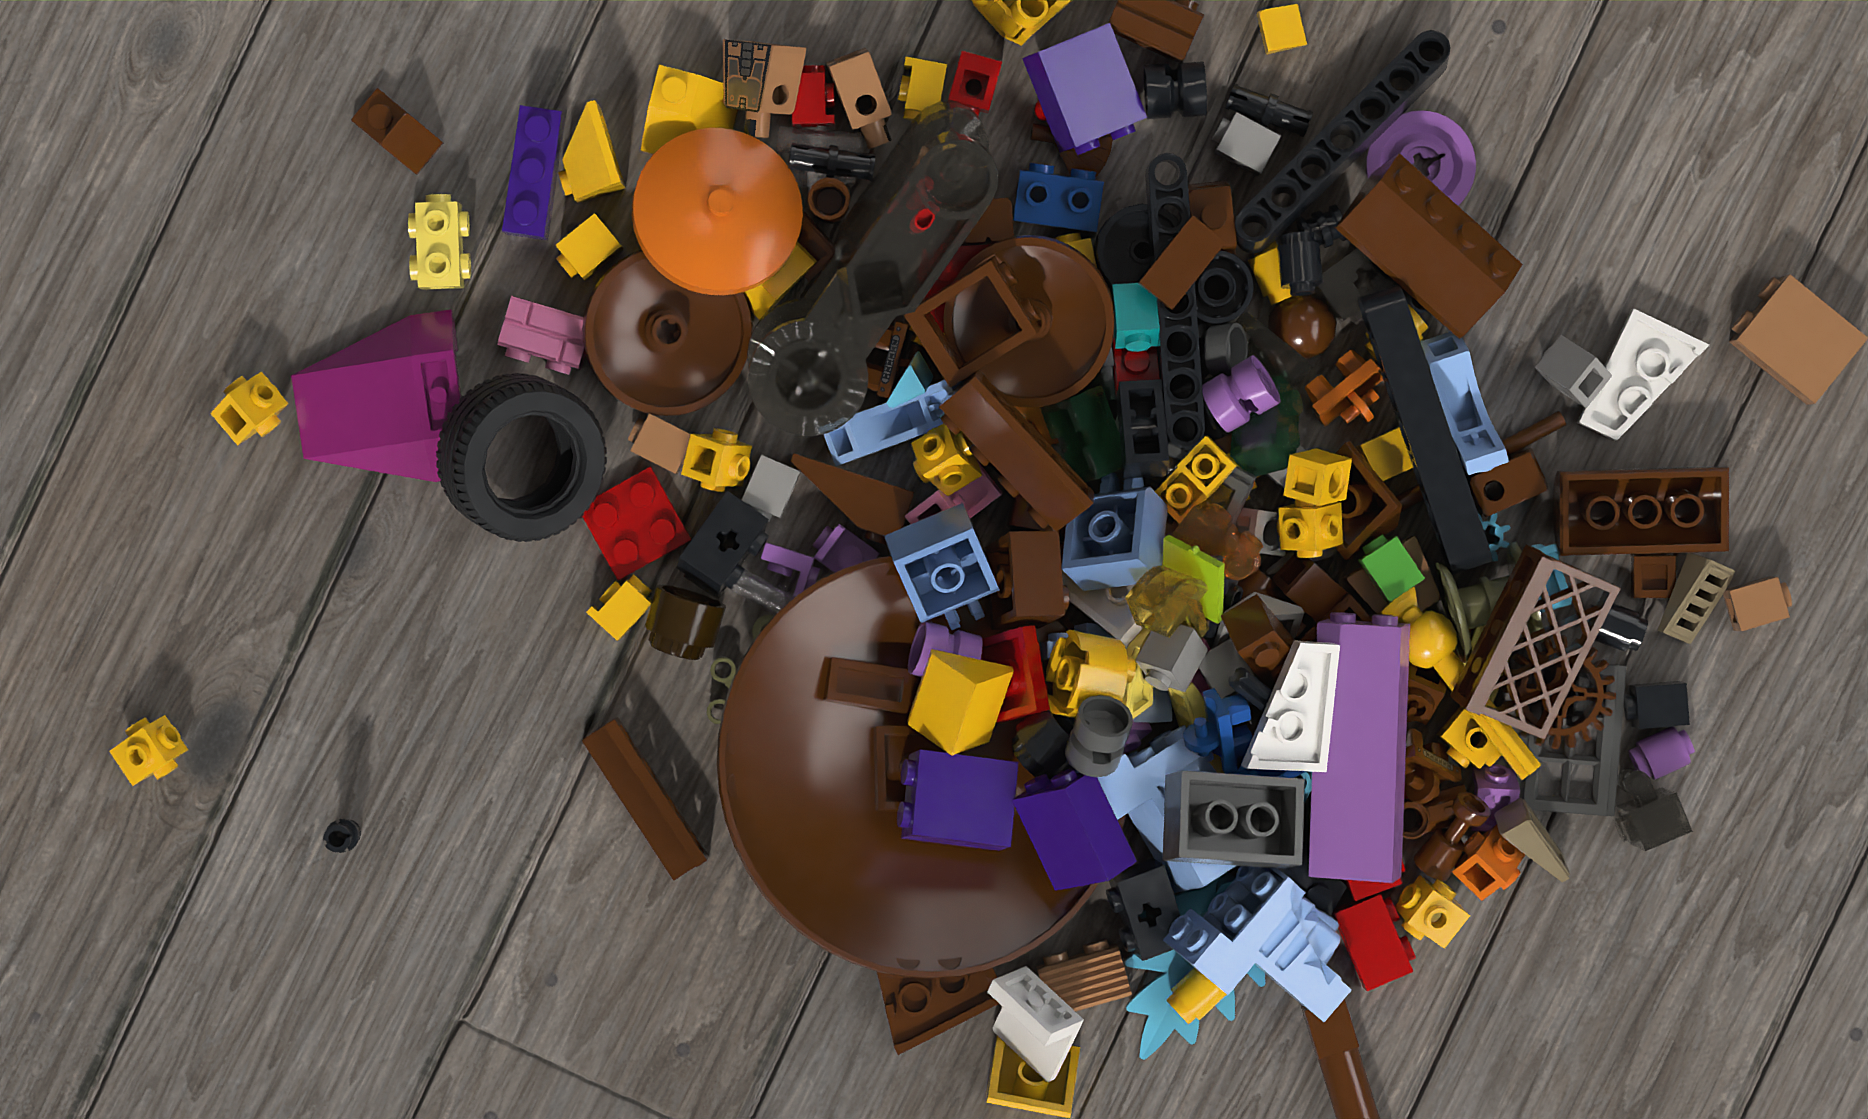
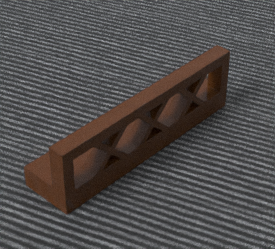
M618 717L582 740L673 881L708 860L710 856Z

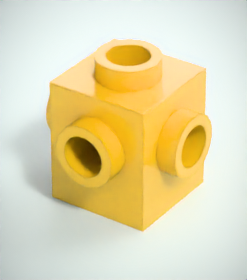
M261 371L249 380L241 376L232 382L223 391L226 395L225 398L210 414L238 446L257 432L261 437H264L277 427L281 422L277 416L289 403L280 394L277 387Z
M944 423L929 430L925 435L911 443L917 459L913 462L916 473L924 483L931 482L947 497L982 476L978 461L968 448L973 443L963 432L955 435Z
M714 428L712 434H690L681 475L701 481V487L717 492H724L726 486H743L744 478L750 469L749 458L752 445L737 441L738 434L725 429Z
M1295 499V504L1278 508L1277 532L1280 536V550H1296L1297 557L1314 558L1323 556L1322 550L1343 544L1341 502L1317 506Z
M1462 706L1455 711L1436 734L1450 746L1446 753L1465 769L1470 763L1478 769H1481L1484 764L1490 767L1501 756V753L1473 717ZM1474 732H1478L1479 740L1476 744L1472 745L1470 737Z
M164 715L151 723L144 717L127 728L125 733L128 738L109 752L131 785L134 786L153 774L159 780L178 767L175 759L188 751V748L182 741L178 730Z
M1421 875L1417 877L1413 884H1409L1400 894L1399 902L1395 906L1397 912L1404 919L1401 926L1419 940L1427 936L1444 949L1470 915L1454 899L1457 893L1451 887L1438 879L1431 883Z

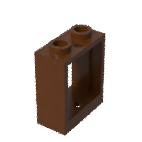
M995 255L911 307L904 314L950 388L1033 337L1040 330L1037 321L1042 318L1038 309L1029 297L1024 300L1021 298L1014 287L1018 283L1014 271L1006 261L999 263ZM988 275L1021 329L963 364L930 311Z

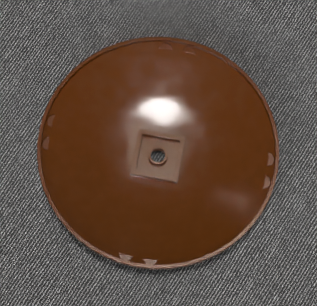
M892 556L846 567L819 580L787 603L757 635L736 671L722 711L717 747L719 795L725 822L733 845L747 873L765 899L799 933L825 951L852 964L876 972L914 978L955 977L990 969L1009 962L1036 948L1059 931L1079 911L1092 895L1098 883L1055 891L1015 806L1011 847L1000 851L901 839L902 827L897 825V812L900 802H905L906 785L901 783V770L904 760L909 759V754L920 749L947 753L909 726L907 722L922 677L913 675L909 712L905 714L823 701L831 657L908 669L911 645L921 622L896 569ZM989 595L978 599L985 617L978 620L971 615L967 604L956 608L960 618L959 628L951 630L945 614L927 620L947 626L950 634L961 630L980 635L982 639L1013 630H991ZM1064 615L1046 626L1036 629L1038 642L1048 641V634L1066 633L1068 630H1074V625ZM1041 660L1045 680L1049 660ZM1045 681L1048 694L1053 695V682ZM1024 717L995 724L988 743L958 753L959 755L1018 762L1015 797L1026 791L1024 787L1026 782L1035 778L1019 762L1011 747L1012 738L1017 735L1016 724ZM1126 815L1118 819L1121 829L1123 828Z

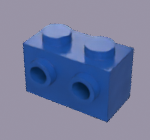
M1029 163V170L1020 169L1013 221L1097 232L1104 181L1095 180V171L1071 168L1070 176L1054 174L1055 166Z

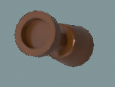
M826 177L812 185L808 192V204L820 221L833 224L840 222L846 216L849 210L850 194L843 182L836 178Z
M1460 792L1456 796L1452 805V810L1456 817L1448 829L1436 830L1414 855V861L1418 868L1433 879L1440 881L1450 879L1452 871L1464 851L1465 845L1461 838L1470 826H1481L1491 814L1488 805L1472 793Z

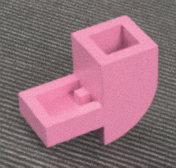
M978 462L982 472L981 477L948 497L942 491H936L906 514L905 518L910 524H913L961 503L964 504L969 518H972L1003 493Z

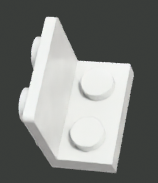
M1027 966L993 979L987 992L1002 1006L994 1023L993 1032L1046 1082L1054 1080L1084 1019Z

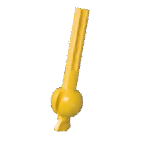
M1412 587L1391 601L1380 614L1398 616L1399 623L1410 624L1409 661L1421 668H1431L1433 666L1451 691H1453L1465 667L1453 652L1457 645V632L1452 622L1443 614L1434 611L1422 613L1417 604L1415 587ZM1489 698L1486 705L1497 708ZM1468 711L1521 780L1531 775L1541 766V763L1512 726L1483 714L1479 716Z

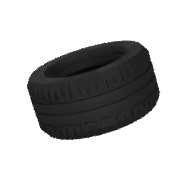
M524 373L502 374L501 377L495 376L492 380L487 379L482 384H477L474 386V390L470 389L467 391L466 395L459 399V403L452 407L453 410L451 413H448L447 422L444 421L442 425L443 430L439 434L440 440L437 443L436 458L438 460L436 461V467L439 469L437 473L441 479L440 483L441 487L444 488V493L449 497L451 504L467 519L500 538L518 542H531L532 540L540 541L542 538H550L552 534L554 536L560 534L562 530L568 529L570 524H575L578 518L581 519L584 511L591 507L590 504L596 499V493H599L601 489L600 484H603L604 478L602 476L606 471L607 457H605L607 449L604 446L606 442L602 436L603 431L599 427V421L595 418L593 411L575 394L535 375ZM528 415L545 416L554 429L558 446L555 466L546 481L531 494L515 499L497 498L489 487L485 471L487 452L493 439L512 420Z

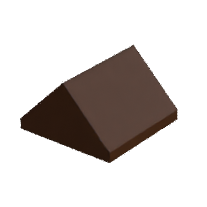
M1350 441L1345 442L1335 453L1352 458L1346 500L1338 501L1342 505L1343 544L1335 546L1346 561L1362 552V547L1381 534L1385 536L1398 527L1402 508L1399 500Z

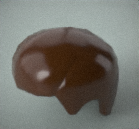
M1309 295L1291 296L1278 302L1270 313L1268 333L1274 346L1279 351L1296 358L1310 359L1324 353L1333 342L1337 321L1334 312L1330 310V306L1324 301Z

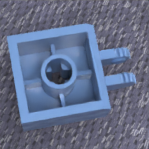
M1116 472L1103 473L1099 494H1094V503L1066 524L1061 569L1083 591L1161 581L1163 538L1165 537L1168 508L1167 504L1150 486L1143 487V477L1125 479L1123 490H1120V479Z
M963 503L884 536L893 562L921 623L945 614L951 630L959 628L960 618L956 608L966 604L971 615L976 620L985 617L978 599L1000 589Z

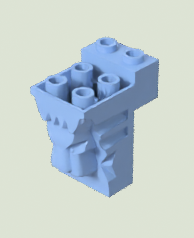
M1185 725L1158 735L1148 742L1150 744L1149 747L1140 752L1134 751L1129 755L1123 754L1115 772L1108 776L1097 777L1117 820L1128 813L1154 859L1165 866L1171 887L1175 893L1204 887L1236 866L1163 861L1165 775L1178 771L1217 773L1209 763L1214 759L1212 751H1210L1209 756L1201 757L1198 753L1186 748L1183 739V733L1186 729Z
M1241 866L1236 873L1235 880L1223 893L1213 898L1209 904L1208 911L1203 917L1190 908L1185 915L1178 917L1172 923L1169 934L1163 939L1165 943L1227 995L1230 994L1254 964L1323 1022L1328 1019L1351 992V989L1341 981L1342 978L1326 965L1340 943V936L1336 932L1339 923L1325 912L1315 908V904L1303 896L1305 892L1277 868Z

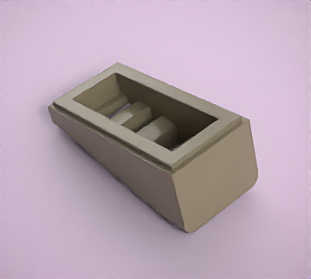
M1688 552L1657 631L1691 644L1729 586L1735 570L1711 559ZM1691 603L1692 606L1690 608V611H1687L1686 609ZM1680 618L1686 620L1683 627L1676 625Z
M1519 798L1494 814L1499 833L1503 838L1562 883L1570 879L1564 854L1525 799Z

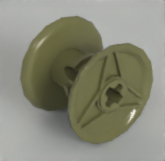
M1516 541L1511 542L1507 547L1509 575L1493 580H1488L1486 576L1480 577V583L1457 589L1447 565L1440 562L1436 563L1435 571L1445 617L1452 622L1457 632L1456 649L1463 663H1467L1472 653L1469 629L1486 625L1522 553ZM1540 610L1532 613L1527 621L1530 634L1543 628Z

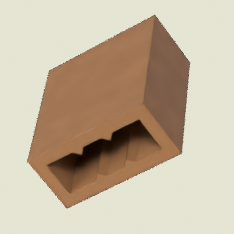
M1792 275L1782 276L1779 280L1772 277L1759 292L1758 297L1762 301L1753 312L1747 309L1733 324L1731 329L1736 333L1729 342L1806 405L1815 404L1867 341L1868 337Z

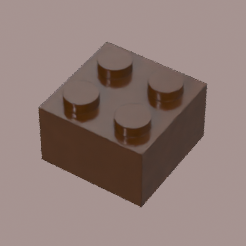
M1059 531L1009 532L985 547L987 560L1000 589L989 594L991 630H1008L1034 625L1036 629H1040L1065 615V610L1069 606V590L1067 585L1063 584L1061 568L1064 544L1059 540Z

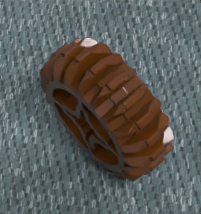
M1561 635L1564 647L1567 648V637ZM1549 637L1544 638L1543 642H1540L1542 648L1540 652L1533 644L1538 660L1557 652V649L1553 648ZM1576 638L1571 646L1577 644L1580 639ZM1595 647L1590 648L1581 666L1588 676L1591 688L1572 684L1570 691L1578 692V694H1567L1547 734L1549 735V744L1552 749H1559L1561 736H1564L1565 743L1569 748L1576 747L1575 733L1577 732L1584 741H1590L1592 737L1587 726L1590 724L1593 728L1601 731L1604 728V724L1596 716L1598 713L1606 716H1611L1613 710L1609 707L1602 706L1603 698L1608 700L1616 699L1615 692L1604 691L1603 685L1612 684L1615 682V678L1613 675L1600 676L1599 672L1606 669L1609 663L1604 659L1594 664L1591 662L1598 652ZM1516 653L1512 657L1521 667L1530 664V660H1527L1520 654ZM1560 661L1551 666L1549 677L1544 681L1545 686L1559 681L1563 673ZM1531 674L1515 680L1514 685L1518 698L1538 690L1537 683H1527ZM1507 685L1501 686L1502 692L1509 693ZM1511 699L1502 702V705L1511 702ZM1589 700L1585 712L1576 721L1563 726V718H1566L1568 707L1575 701ZM1528 705L1522 707L1525 720L1537 725L1539 720L1531 713ZM1519 731V734L1522 737H1527L1530 735L1525 731ZM1534 736V744L1541 746L1545 742L1544 739Z

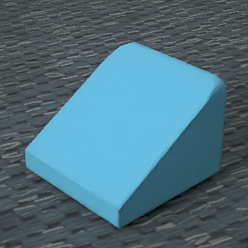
M919 351L914 355L886 403L889 408H894L924 394L933 380L934 376Z

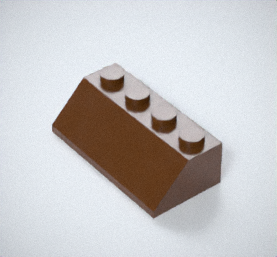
M1400 153L1370 175L1335 227L1459 339L1506 292L1523 265Z
M981 370L968 376L940 402L939 408L943 413L939 418L955 435L962 431L973 443L968 447L971 453L984 466L991 462L1002 474L998 478L1001 485L1014 498L1020 493L1031 505L1027 512L1043 529L1050 525L1057 532L1094 503V491Z

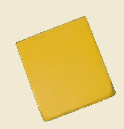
M1298 4L1269 8L1257 12L1256 15L1266 55L1307 45Z

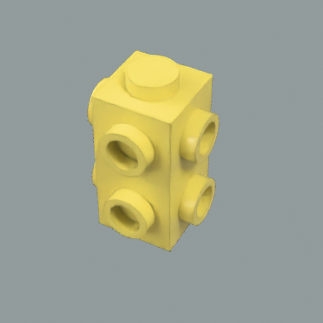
M450 194L425 195L426 202L415 203V213L408 214L409 237L416 238L417 255H410L411 280H417L418 288L422 290L464 288V279H471L470 253H463V237L470 236L469 212L462 211V204L459 202H451Z

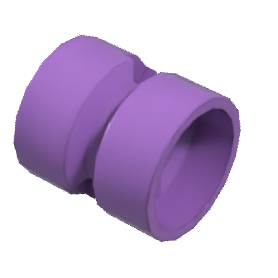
M1254 355L1233 366L1230 376L1221 373L1202 384L1203 397L1209 410L1219 425L1228 433L1248 422L1252 411L1260 415L1281 402L1272 378Z
M925 621L919 625L915 633L909 654L908 672L922 677L931 649L980 660L983 646L982 637L961 630L950 634L947 626Z

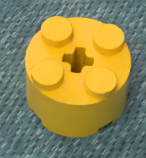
M1074 630L1066 631L1069 635L1068 638L1059 637L1050 654L1045 681L1053 682V695L1048 694L1050 711L1053 714L1075 718L1081 703L1091 696L1098 695L1109 696L1123 703L1122 699L1126 683L1132 682L1136 672L1135 660L1127 656L1123 642L1116 638Z

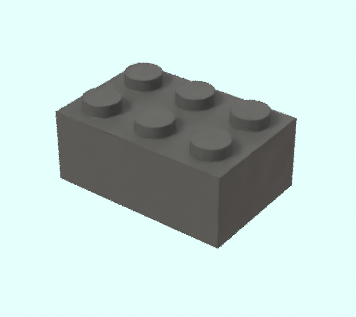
M1178 771L1165 775L1163 861L1283 869L1302 865L1305 779L1196 771Z

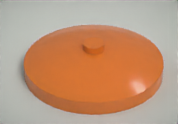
M705 128L690 131L675 137L660 147L641 171L632 202V221L635 235L650 263L673 283L690 291L708 295H731L756 288L773 277L792 254L800 234L803 218L800 190L793 173L788 169L785 161L771 147L759 139L740 131L725 128Z

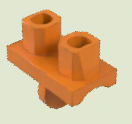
M1349 350L1335 364L1340 373L1345 377L1341 383L1333 388L1325 377L1320 375L1305 386V390L1313 404L1312 407L1316 417L1324 427L1339 415L1346 424L1350 423L1358 415L1367 423L1374 419V415L1368 407L1380 398L1373 388L1383 381V377L1378 371L1380 370L1371 358L1366 362L1355 351Z

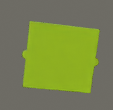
M1168 534L1163 538L1162 595L1187 608L1188 612H1196L1219 624L1222 621L1221 615L1223 614L1225 563L1200 551L1197 545L1190 546Z

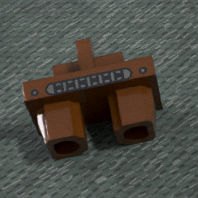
M897 321L895 326L872 324L868 346L888 351L885 366L863 361L857 383L877 391L879 397L889 399L897 385L901 368L907 369L916 352L919 351L921 355L923 353L924 347L912 344L908 359H904L911 332L908 324Z
M1407 729L1405 792L1406 796L1413 802L1425 804L1439 795L1440 783L1449 780L1455 783L1462 780V774L1459 767L1448 762V754L1446 753L1448 747L1441 743L1433 742L1423 745L1422 733L1415 729Z

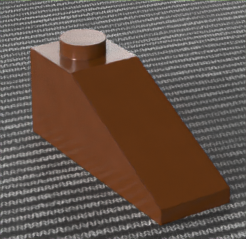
M793 453L791 462L857 527L867 530L864 538L887 545L884 536L903 528L906 520L905 515L908 513L914 492Z

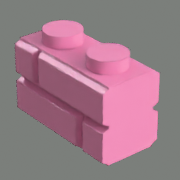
M511 296L497 345L507 348L505 352L507 357L529 363L531 355L547 360L545 368L569 375L571 367L581 370L586 356L582 332L583 317Z

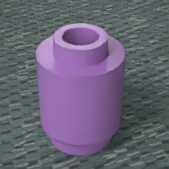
M1670 726L1636 742L1637 747L1628 750L1631 761L1642 781L1650 777L1656 780L1691 764L1689 755L1695 752L1686 731L1681 730L1678 732L1674 726Z

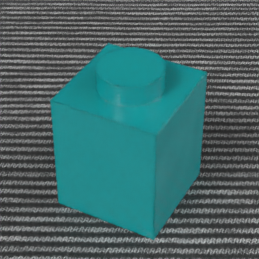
M1138 283L1112 284L1111 296L1115 311V349L1126 348L1128 351L1140 352L1152 346H1158L1160 325L1157 298Z

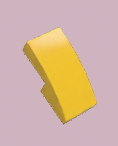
M1205 436L1177 465L1178 468L1155 492L1167 504V512L1180 525H1184L1219 488L1237 465L1208 436Z

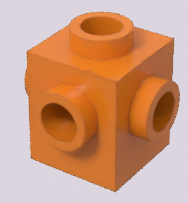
M1496 824L1483 835L1476 831L1465 841V854L1452 871L1461 882L1483 901L1500 887L1505 890L1518 878L1521 871L1517 867L1525 857V854L1502 837Z

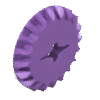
M1431 111L1404 113L1369 147L1366 164L1368 178L1375 170L1398 153L1411 164L1414 163L1413 156L1419 154L1422 160L1442 155L1441 159L1431 163L1432 165L1427 168V178L1457 205L1465 199L1472 187L1476 172L1473 146L1466 133L1458 124L1439 113Z

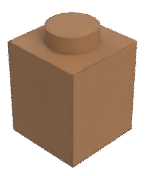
M649 413L646 420L638 418L628 437V440L634 443L630 451L678 474L684 463L690 433Z
M1765 577L1728 588L1723 593L1734 631H1745L1790 617L1787 608L1792 606L1791 594L1785 582L1780 583L1778 577Z

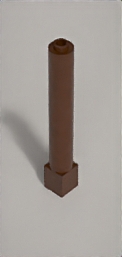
M1345 999L1325 1022L1306 1007L1301 1006L1336 1119H1380Z

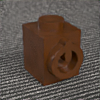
M1409 661L1407 722L1418 721L1427 725L1445 695L1447 684L1433 666L1431 668H1421Z

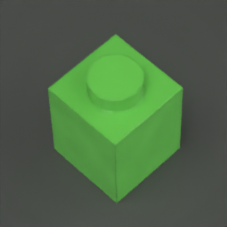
M1383 534L1377 536L1362 547L1365 554L1357 559L1385 602L1393 601L1425 579L1397 536H1391L1388 539Z

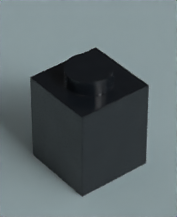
M1670 681L1629 685L1630 695H1624V713L1626 720H1632V727L1646 729L1690 725L1687 683Z

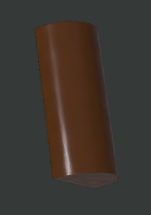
M1729 467L1557 471L1553 489V524L1555 543L1558 547L1559 555L1729 551Z

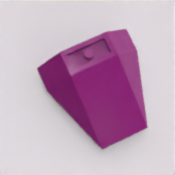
M452 309L410 315L291 375L303 459L432 482H439L441 480L437 473L439 469L436 467V461L438 460L436 458L437 443L440 440L439 434L443 430L442 425L444 421L447 422L448 413L452 412V407L458 404L459 399L462 397L455 354L458 351Z

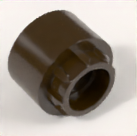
M657 585L645 623V627L651 631L648 640L653 648L683 659L698 660L703 657L706 648L714 647L726 605L716 599L691 590L670 585Z

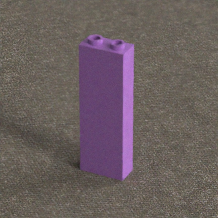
M1333 612L1330 613V619L1317 622V642L1340 645L1327 772H1312L1309 877L1393 883L1401 878L1410 624L1398 623V616L1372 615V622L1356 621L1355 613Z

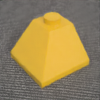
M659 64L648 105L640 150L654 154L660 147L675 137L698 129L725 128L733 130L738 110L726 108L724 105V83Z
M596 100L586 103L562 159L565 170L558 172L565 195L573 194L577 203L626 188L602 109Z

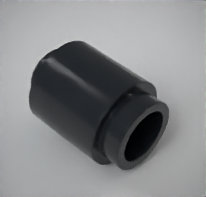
M1304 231L1281 235V245L1277 247L1281 288L1290 289V295L1292 296L1315 293V286L1323 284L1320 244L1315 241L1314 233Z
M1613 603L1594 641L1623 652L1627 649L1637 651L1645 636L1648 620L1641 618L1639 612ZM1590 604L1587 609L1594 607L1595 605Z

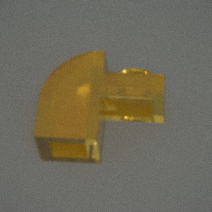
M1156 566L1148 570L1125 596L1136 625L1169 638L1180 624L1194 628L1200 638L1209 630L1202 611L1203 607L1199 602L1208 591V587L1198 578L1167 566Z

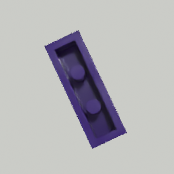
M520 105L502 232L506 235L548 240L566 115L562 111Z

